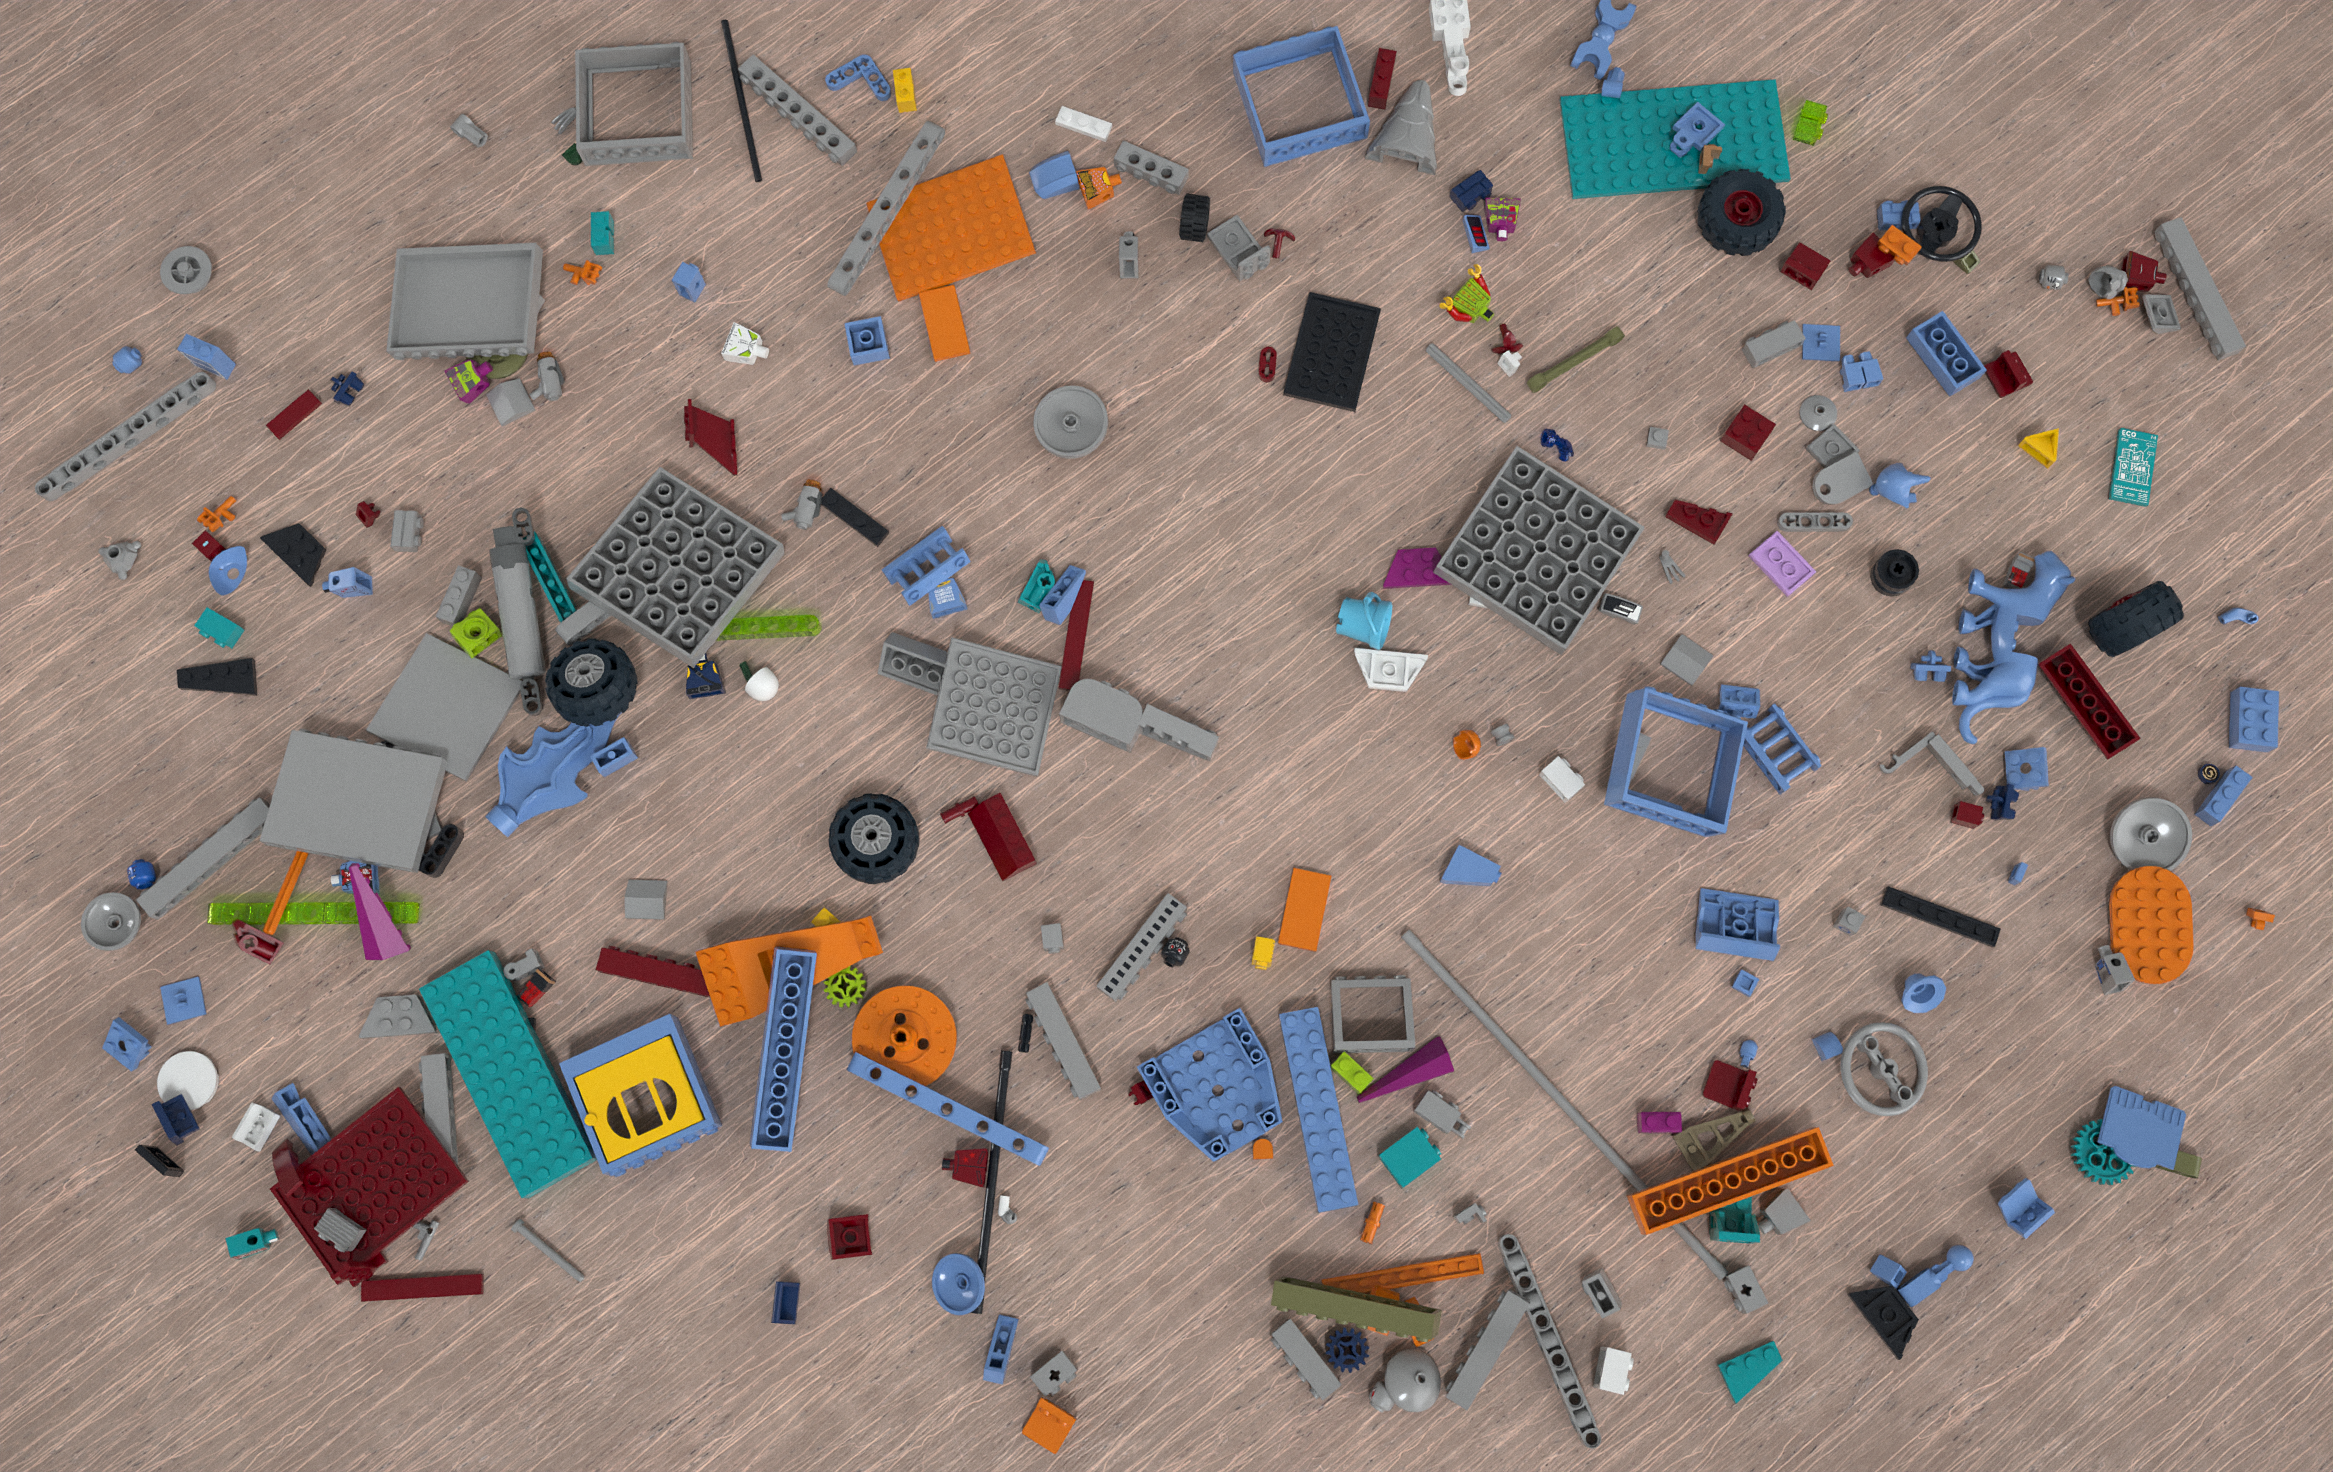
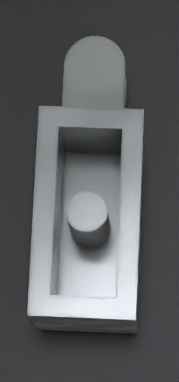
M1428 1090L1413 1112L1446 1135L1451 1131L1464 1139V1134L1467 1130L1471 1129V1126L1459 1118L1462 1114L1458 1111L1460 1108L1452 1102L1447 1104L1442 1100L1443 1096L1434 1090L1430 1092ZM1456 1122L1460 1124L1458 1130L1453 1128Z

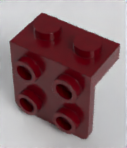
M1716 1060L1712 1064L1702 1095L1704 1098L1734 1110H1744L1748 1108L1751 1102L1749 1094L1751 1089L1756 1087L1758 1078H1756L1757 1072L1751 1069L1744 1071Z

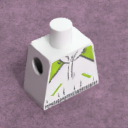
M734 322L721 354L725 361L753 365L757 356L767 358L769 348L762 346L763 341L760 335Z

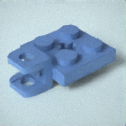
M1697 102L1674 124L1672 129L1677 133L1669 149L1678 157L1686 155L1693 146L1701 151L1704 145H1707L1724 128L1725 124ZM1695 124H1696L1697 126H1698L1699 124H1701V125H1702L1701 130L1696 129V128H1695Z

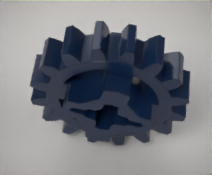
M1343 1328V1333L1336 1330V1337L1329 1336L1332 1342L1326 1343L1330 1350L1326 1351L1325 1354L1331 1355L1328 1362H1335L1334 1369L1340 1366L1341 1372L1348 1368V1372L1352 1373L1353 1367L1356 1370H1360L1358 1364H1366L1363 1358L1369 1357L1365 1350L1370 1348L1369 1346H1364V1343L1367 1341L1366 1338L1360 1339L1361 1332L1355 1335L1353 1328H1351L1350 1332ZM1344 1336L1352 1337L1347 1342H1342L1340 1340V1338ZM1358 1342L1361 1347L1360 1355L1356 1353V1345L1358 1344ZM1340 1344L1347 1347L1351 1345L1352 1347L1350 1350L1355 1355V1357L1349 1354H1346L1344 1356V1350L1342 1349L1343 1347H1341ZM1334 1345L1337 1346L1339 1350V1355L1337 1356V1358L1334 1355ZM1352 1358L1356 1361L1352 1364H1343L1346 1359Z

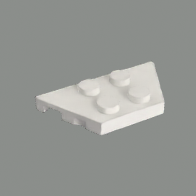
M1354 649V654L1370 689L1407 692L1428 658V655Z

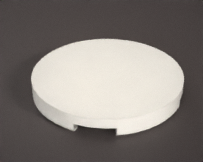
M193 1051L181 1052L172 1056L162 1066L157 1079L158 1092L163 1102L182 1094L190 1110L193 1111L213 1098L218 1088L219 1074H217L212 1060L206 1055Z

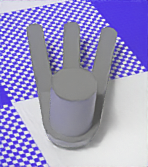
M576 108L567 109L551 122L552 124L557 123L554 127L555 130H558L560 127L558 134H562L565 128L574 120Z
M1664 550L1662 555H1660V561L1669 583L1672 584L1673 581L1668 572L1669 569L1676 581L1679 582L1680 579L1674 569L1683 578H1685V574L1669 556V551Z

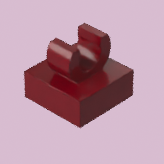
M365 501L357 504L356 516L368 528L373 525L374 519L380 516L381 511L373 512L375 504L370 503L367 505Z
M1144 1080L1132 1086V1091L1128 1093L1129 1097L1135 1095L1138 1099L1133 1103L1134 1105H1142L1154 1098Z

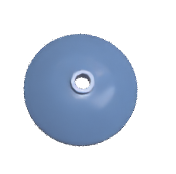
M961 1253L947 1255L937 1263L932 1276V1288L935 1298L947 1312L954 1315H965L971 1313L980 1305L985 1292V1282L980 1267L971 1257Z

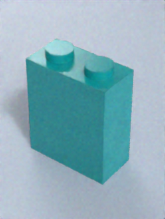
M1416 1127L1378 1155L1401 1189L1441 1160L1440 1150L1435 1144L1432 1146L1427 1140L1429 1136L1423 1128L1419 1129Z

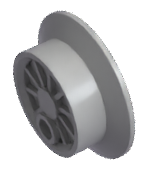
M179 247L171 251L164 258L160 268L161 280L174 293H197L203 290L209 283L212 272L211 261L207 254L197 247Z

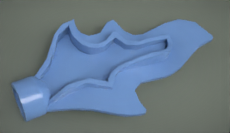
M616 719L611 722L606 721L600 726L589 724L588 727L571 722L561 732H549L538 726L534 732L532 746L524 754H516L506 747L500 754L498 762L501 788L499 803L485 817L504 835L509 837L521 823L547 811L570 807L586 799L588 794L579 789L575 784L578 773L593 762L590 756L607 746Z

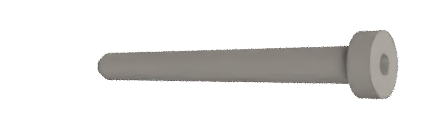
M519 1219L512 1226L511 1230L514 1233L519 1232L573 1278L579 1282L583 1281L584 1275L527 1229L522 1219Z

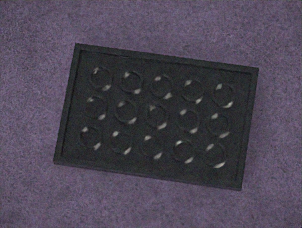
M1309 292L1283 395L1355 412L1381 308Z

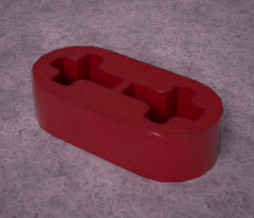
M1265 347L1260 353L1258 375L1259 379L1265 383L1273 381L1275 377L1277 352L1273 347ZM1267 353H1271L1270 362H1266ZM1266 367H1269L1270 374L1268 377H1265L1264 374Z

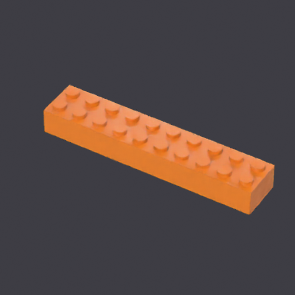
M1813 1127L1627 1195L1641 1234L1648 1235L1834 1165L1819 1127Z

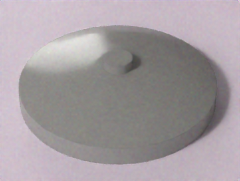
M1064 386L1051 391L1040 401L1034 414V431L1040 444L1049 453L1060 458H1079L1090 454L1102 443L1108 429V415L1103 402L1094 392L1080 386Z
M2146 797L2129 803L2117 814L2110 831V843L2118 861L2129 870L2144 866H2156L2171 871L2185 859L2190 850L2192 828L2188 817L2177 805L2161 798Z

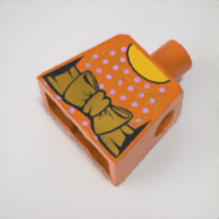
M1105 167L1076 171L1087 209H1091L1113 198V187L1122 184L1119 173L1108 176Z

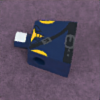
M707 653L704 654L694 668L689 665L687 666L686 695L690 700L726 694L718 666L714 661H708Z

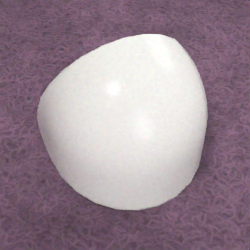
M764 667L750 678L746 684L745 692L757 701L770 700L778 691V679L769 668Z

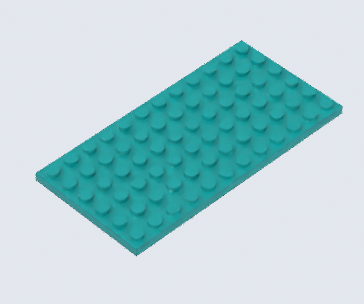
M1776 79L1623 91L1620 98L1602 96V93L1560 97L1572 199L1706 189L1713 179L1722 176L1724 172L1730 170L1739 171V169H1749V172L1753 173L1759 171L1764 174L1763 177L1766 179L1771 178L1775 183L1789 182L1791 179ZM1697 102L1725 124L1724 128L1707 144L1722 147V152L1718 159L1714 158L1712 168H1709L1706 174L1699 173L1701 151L1697 150L1694 146L1683 157H1678L1669 149L1677 133L1672 129L1674 124ZM1695 124V128L1701 130L1702 125L1699 124L1697 126Z

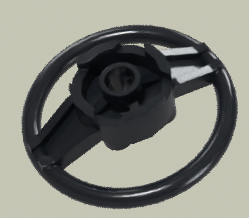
M1931 186L1918 191L1907 201L1901 218L1903 233L1916 243L1918 242L1913 237L1909 226V215L1914 204L1929 194L1942 193L1949 196L1939 208H1933L1920 221L1917 232L1921 238L1919 245L1922 248L1917 254L1922 255L1928 260L1938 262L1955 261L1968 255L1978 244L1982 232L1981 216L1973 201L1959 190L1947 186ZM1963 202L1971 212L1974 220V234L1971 241L1965 248L1953 254L1934 253L1938 247L1947 246L1956 236L1959 223L1956 216Z

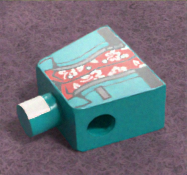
M256 1228L227 1237L225 1240L230 1258L242 1260L269 1250V1243L279 1240L276 1229L265 1232L264 1229Z

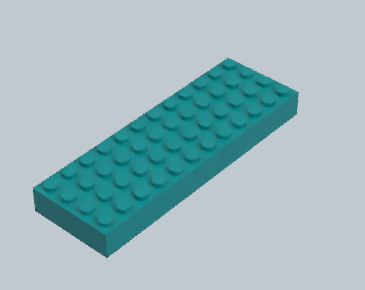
M487 950L424 985L419 990L521 1198L529 1199L595 1162L597 1158L590 1140L535 1030H533L510 980L504 975V968L496 952Z

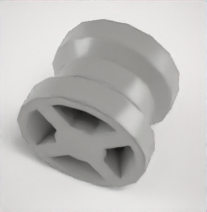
M1504 724L1491 732V735L1497 740V746H1502L1515 738L1510 733L1508 724Z

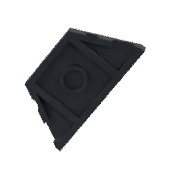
M298 523L260 537L308 586L311 587L313 585V577L320 568V562L324 558L326 549L302 525Z
M1886 1286L1848 1293V1297L1897 1360L1902 1359V1353L1906 1344L1909 1343L1912 1336L1911 1333L1919 1319L1893 1286Z

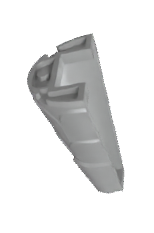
M1417 80L1411 84L1395 106L1394 112L1384 123L1381 131L1367 149L1365 159L1382 163L1384 155L1419 163L1418 172L1431 175L1436 174L1434 115L1430 86L1426 81Z

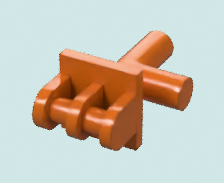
M586 260L584 267L565 263L563 270L574 273L570 281L574 285L578 284L580 277L587 285H595V279L599 277L598 273L602 270V267Z
M2125 287L2121 296L2112 299H2097L2096 306L2111 305L2113 316L2120 315L2119 304L2122 303L2124 311L2138 308L2140 303L2137 302L2139 299L2138 295H2136L2137 288Z
M230 496L214 512L204 507V512L198 516L197 521L203 523V526L206 528L209 527L211 532L216 531L219 527L222 528L223 524L219 517L222 515L229 521H233L235 515L227 509L236 500Z

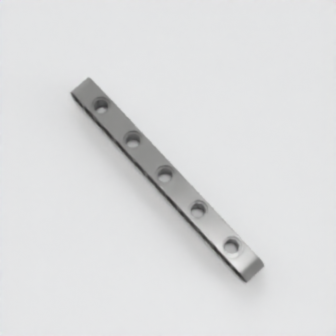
M927 121L923 125L828 281V288L843 296L849 293L945 135L943 127L931 121ZM927 145L925 149H921L922 146ZM886 206H890L889 209L883 210ZM872 236L870 240L865 241L866 237ZM853 267L850 271H846L847 268Z
M198 372L186 381L178 384L39 480L35 485V492L47 501H54L71 491L210 395L216 388L215 381L206 373Z
M1511 1234L1503 1235L1498 1240V1248L1503 1257V1262L1516 1293L1530 1301L1525 1314L1570 1421L1581 1443L1585 1447L1596 1448L1601 1443V1435L1526 1256L1515 1236ZM1505 1238H1510L1513 1242V1246L1509 1250L1503 1246ZM1522 1276L1527 1277L1529 1280V1285L1526 1288L1521 1287L1519 1284ZM1538 1315H1543L1545 1318V1324L1541 1327L1536 1324V1317ZM1555 1354H1559L1562 1357L1561 1364L1557 1366L1552 1362V1357ZM1572 1393H1576L1579 1398L1578 1402L1574 1405L1569 1402V1396ZM1592 1432L1595 1435V1441L1592 1444H1588L1586 1442V1435Z

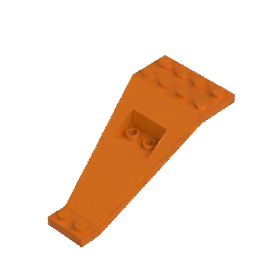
M871 915L856 920L734 940L695 952L720 1027L754 1018L767 1010L775 947L814 950L817 956L813 985L862 959L883 953Z

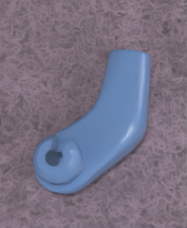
M2231 608L2218 616L2221 624L2234 620L2255 624L2258 622L2259 617L2249 610Z

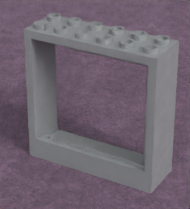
M684 43L638 44L628 47H600L598 49L583 48L575 50L576 150L585 166L693 159L691 60ZM680 67L682 136L593 142L592 74Z

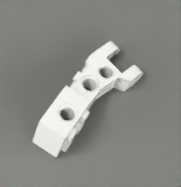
M1430 0L1429 16L1432 40L1442 41L1449 92L1452 95L1461 96L1467 90L1466 74L1469 70V59L1466 56L1463 39L1468 38L1470 32L1467 0ZM1460 84L1463 87L1455 88L1453 85Z

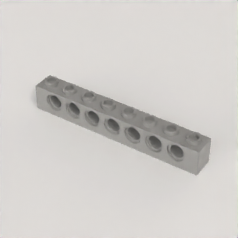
M752 55L738 68L740 80L745 85L749 84L756 95H762L765 98V102L770 107L774 106L781 117L784 119L787 117L796 130L800 129L806 139L809 141L813 140L816 143V147L821 152L825 151L832 162H838L843 166L857 153L853 141L755 55Z

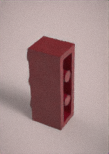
M1379 48L1368 107L1386 109L1397 51Z

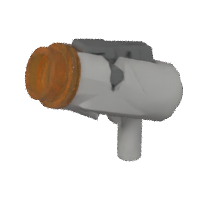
M541 352L537 358L538 378L541 379V382L539 383V388L529 395L535 400L544 394V398L549 401H556L562 396L561 385L565 383L559 363L552 352Z
M807 479L797 500L799 502L798 507L793 512L783 513L782 520L794 519V523L797 524L796 527L803 530L812 527L814 518L820 515L822 502L821 483Z

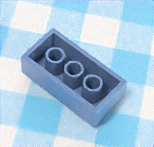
M1943 311L1912 329L1906 337L1949 397L1980 379L1987 371Z

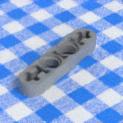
M1844 512L1784 513L1777 521L1779 529L1785 532L1847 531L1853 524L1852 516ZM1785 518L1788 522H1794L1797 518L1796 523H1790L1788 526H1786V523H1783ZM1808 518L1811 523L1810 526H1803L1801 519ZM1842 518H1844L1845 522H1848L1845 526L1839 522ZM1820 519H1828L1829 526H1822Z

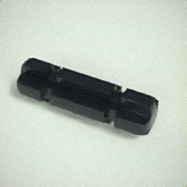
M1023 1014V1025H1021L1019 1038L1021 1042L1019 1043L1018 1051L1028 1053L1033 1015Z

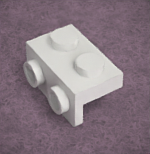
M251 1103L232 1138L260 1152L280 1115L264 1106Z

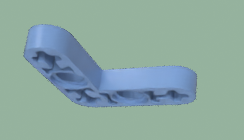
M861 55L830 72L825 78L828 89L837 91L863 76L878 100L886 101L891 97L890 86L868 55ZM862 62L867 63L868 66L865 67L862 65ZM851 69L854 71V74L846 76L845 71ZM873 74L879 76L876 81H870L869 77ZM834 79L837 83L834 84L831 80ZM879 85H881L883 91H886L885 94H883L882 92L880 93L878 87Z

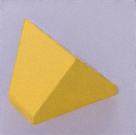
M2059 428L2026 436L2018 446L2048 469L2057 460Z

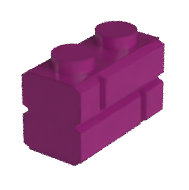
M1681 1112L1637 1113L1638 1133H1681Z

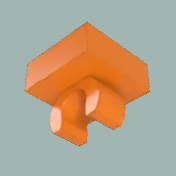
M2248 908L2246 913L2247 916L2253 918L2251 927L2259 930H2264L2265 921L2273 923L2275 917L2274 914L2268 911Z

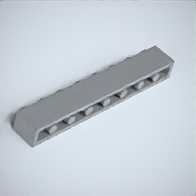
M2182 217L2161 224L2154 232L2155 238L2160 243L2163 254L2168 259L2171 270L2176 275L2179 286L2187 297L2188 305L2192 307L2195 313L2196 321L2200 323L2203 329L2204 337L2208 339L2211 345L2212 353L2218 361L2238 354L2246 345Z
M260 797L252 800L245 810L235 814L233 820L228 824L222 825L215 835L205 839L198 849L188 853L186 859L181 863L175 864L168 874L158 878L156 884L151 888L144 890L136 901L148 916L159 920L262 834L270 804Z

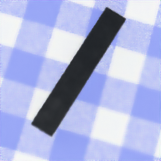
M1889 886L1886 887L1881 902L1883 907L1992 948L1996 946L2001 928Z

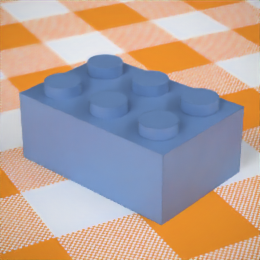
M2238 687L2230 692L2229 748L2270 752L2278 747L2279 691Z

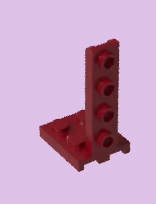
M381 1252L371 1261L347 1260L343 1263L344 1267L342 1269L333 1271L329 1275L332 1280L349 1281L353 1287H357L361 1281L368 1280L378 1268L389 1261Z

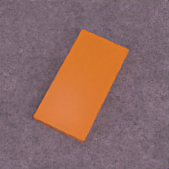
M950 285L920 292L919 297L934 361L937 362L971 354L955 286Z
M1293 868L1278 944L1313 952L1317 951L1331 875Z

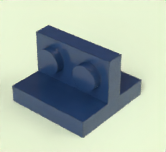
M182 1094L164 1103L157 1101L151 1104L168 1139L176 1146L184 1143L183 1138L200 1130Z

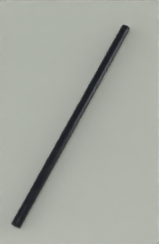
M725 19L721 21L753 174L755 182H761L762 176L742 83L739 78L740 74L728 20Z

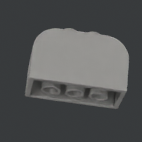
M1083 679L1075 683L1059 713L1061 723L1131 753L1140 734L1139 723L1143 715L1139 701L1129 695L1128 691L1122 688L1117 690L1112 688V685L1106 681L1098 682L1093 679Z

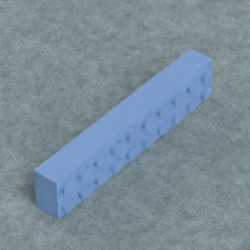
M785 947L774 948L749 1143L751 1149L792 1152L817 956L814 950Z
M1314 1007L1279 1014V1022L1317 1212L1322 1213L1357 1206L1358 1200L1319 1009Z

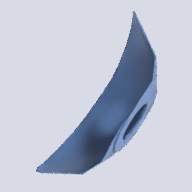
M236 546L222 551L212 560L209 566V578L218 594L224 596L233 592L242 581L247 567V555L244 547ZM232 568H236L239 571V576L236 579L228 578V571Z

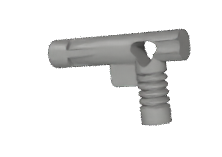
M432 1220L430 1226L423 1222H418L413 1226V1228L420 1230L417 1238L422 1240L414 1257L415 1259L422 1261L439 1226V1222ZM429 1228H433L431 1234L428 1231Z

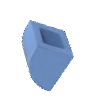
M1832 1032L1812 1039L1821 1061L1843 1052L1841 1043Z
M1881 1254L1870 1270L1873 1275L1895 1289L1898 1288L1907 1273L1900 1264Z

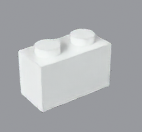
M1558 756L1540 772L1539 776L1566 803L1585 784L1583 783V778L1577 772L1574 773L1570 769V764L1564 758L1561 759Z

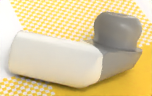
M1000 1196L998 1215L1007 1224L1015 1223L1017 1215L1009 1208L1010 1197Z

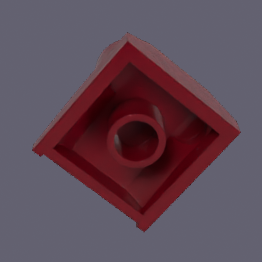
M868 1214L827 1219V1236L831 1260L872 1255Z

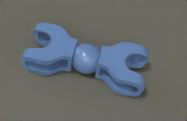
M1600 0L1595 10V16L1599 24L1593 30L1592 40L1579 45L1570 66L1578 69L1582 62L1589 61L1596 68L1594 77L1602 80L1612 61L1608 47L1614 41L1615 31L1622 30L1628 26L1637 6L1629 3L1624 10L1619 11L1612 7L1611 0Z

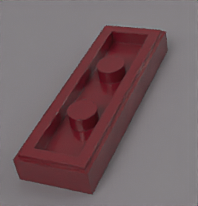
M308 389L267 423L266 426L280 440L322 403Z

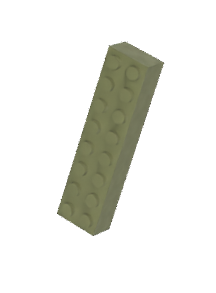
M1286 1276L1274 1281L1271 1305L1277 1306L1276 1310L1288 1312L1289 1309L1295 1310L1296 1314L1308 1316L1309 1313L1316 1315V1318L1320 1320L1332 1318L1336 1319L1335 1322L1339 1324L1355 1323V1327L1368 1329L1369 1326L1376 1328L1375 1331L1380 1333L1392 1331L1396 1332V1336L1408 1338V1335L1415 1336L1416 1340L1428 1342V1340H1432L1438 1335L1442 1313L1441 1309Z

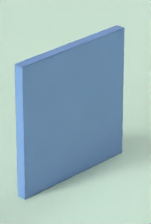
M1802 325V333L1806 338L1802 344V360L1840 361V326Z
M200 977L160 987L167 1025L206 1015Z

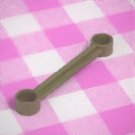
M1619 326L1611 329L1601 339L1546 372L1536 374L1526 384L1532 393L1540 391L1550 381L1605 348L1618 344L1624 339L1625 334Z

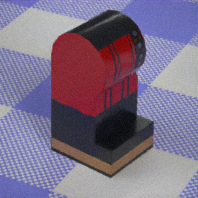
M539 968L517 995V998L528 1007L535 1005L556 983L551 976Z

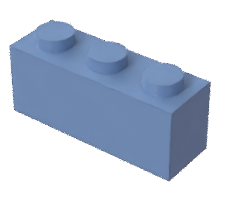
M2237 765L2226 770L2194 815L2209 826L2221 822L2253 777Z

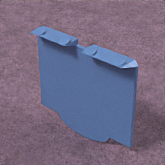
M2111 1087L2097 1143L2113 1148L2118 1158L2132 1166L2149 1169L2160 1165L2174 1170L2186 1113L2183 1110L2158 1101L2147 1102L2143 1100L2144 1096L2123 1088Z

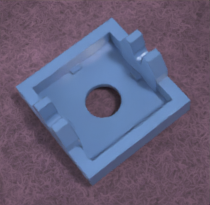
M2045 747L2005 751L2007 784L2014 785L2013 790L2029 791V789L2038 790L2039 787L2049 786L2047 750ZM2024 763L2031 765V771L2027 774H2023L2020 771V767Z
M118 1017L113 1020L102 1049L132 1072L138 1068L140 1061L149 1055L150 1052L148 1050L152 1046L147 1044L148 1040ZM120 1040L125 1042L126 1051L120 1048Z

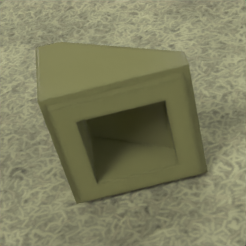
M1972 250L1965 257L1953 262L1966 274H1969L1981 261L1974 250Z

